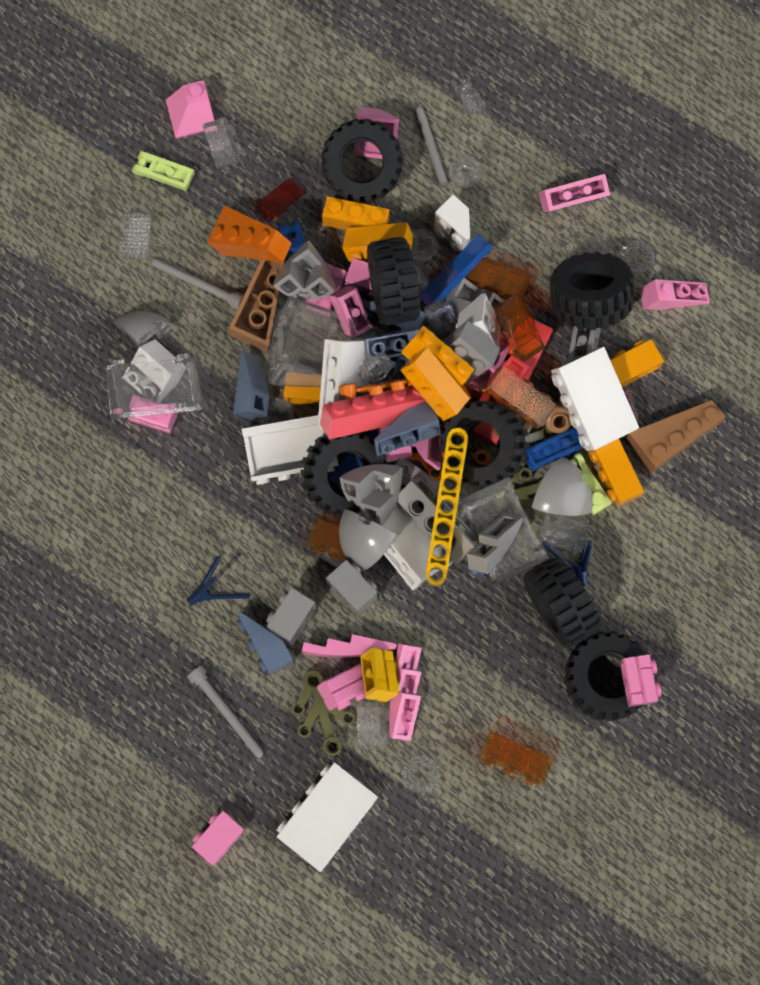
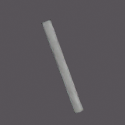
M419 107L415 110L439 184L443 186L448 184L424 109Z

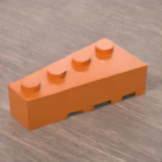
M225 205L207 241L209 245L224 256L284 262L292 244L276 229Z

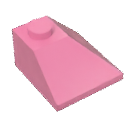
M204 80L183 85L166 99L175 138L216 129Z
M359 107L356 119H371V121L379 122L389 129L395 138L398 137V117L381 109ZM367 141L354 142L353 155L382 159L379 149L374 144Z

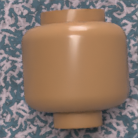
M561 402L550 403L546 411L542 412V420L545 426L553 433H563L571 426L570 413Z

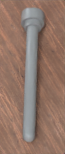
M153 259L151 261L153 267L226 300L230 307L235 310L238 309L244 297L242 293H229L161 260Z
M202 666L193 670L187 676L189 681L202 688L257 758L262 757L263 750L206 680V671Z

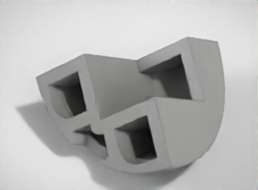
M309 240L285 262L273 284L281 293L292 298L302 296L315 300L335 292L331 273L323 258Z
M465 278L461 280L446 298L448 311L456 320H458L459 313L480 294H486L496 316L503 310L507 302L494 292L476 287Z
M149 311L130 312L114 320V324L125 336L128 335L138 347L142 346L153 335L159 340L174 327V324L165 317Z
M564 457L559 458L543 477L534 497L532 508L563 516H579L591 513L592 493L590 487L585 485L581 477V470Z
M376 464L351 470L340 477L343 493L348 501L353 500L358 506L360 516L383 526L397 502L402 483L403 467Z
M346 509L340 520L339 540L341 548L349 562H354L361 571L374 565L386 552L397 535L385 527Z

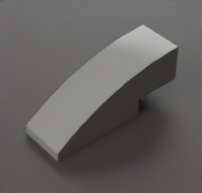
M503 513L479 533V543L467 553L469 569L488 574L499 563L511 546L523 522L522 517Z

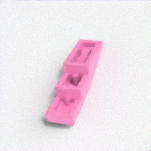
M352 634L350 643L328 638L326 647L304 642L302 653L330 658H357L373 647L394 652L396 651L397 644Z
M398 643L395 662L397 665L396 678L400 687L398 695L390 700V738L411 741L421 696L416 693L421 672L417 671V666L422 648Z

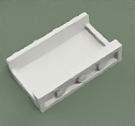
M356 338L355 340L342 341L325 339L317 428L322 429L320 421L323 404L346 400L343 399V395H340L338 386L356 383L357 388H359V386L372 383L373 361L367 360L365 339ZM356 392V396H357V397L364 396V395H369V394H370V393L360 394V392Z
M605 347L592 350L572 362L551 370L552 381L559 388L562 395V404L568 409L570 422L577 429L579 443L586 451L596 450L639 429Z
M318 415L243 428L242 434L251 481H256V484L260 485L270 483L269 478L278 477V481L292 479L291 474L300 473V470H304L302 459L308 456L306 450L310 445L314 446L316 444L315 440L317 438L324 437L326 434L323 429L317 428ZM337 455L330 462L327 472L335 471L334 467L339 466Z
M396 502L391 515L383 527L397 535L384 555L414 591L426 580L431 540L427 532L419 528L408 512H404L399 507L398 502ZM436 547L433 550L436 557L445 556V551L441 547ZM449 559L448 567H449L454 561H451V560ZM433 569L429 573L430 577L439 572L440 570Z
M335 762L332 766L326 765L320 773L322 779L319 783H312L306 791L308 797L303 803L299 801L291 811L294 814L289 821L284 820L277 829L279 832L277 838L319 872H322L378 799V796Z

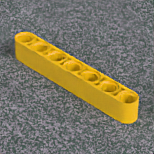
M461 428L452 429L447 436L426 568V580L432 586L442 585L447 576L468 435ZM460 436L464 442L460 445H455L452 443L451 438ZM450 458H457L460 465L451 467L447 461ZM453 480L457 486L455 489L449 490L444 486V482ZM444 502H449L452 504L453 509L450 512H444L441 510L440 505ZM445 524L449 527L450 531L448 534L442 535L438 533L437 527ZM436 547H443L446 555L436 557L433 550ZM433 569H438L442 572L443 576L439 580H433L429 573Z

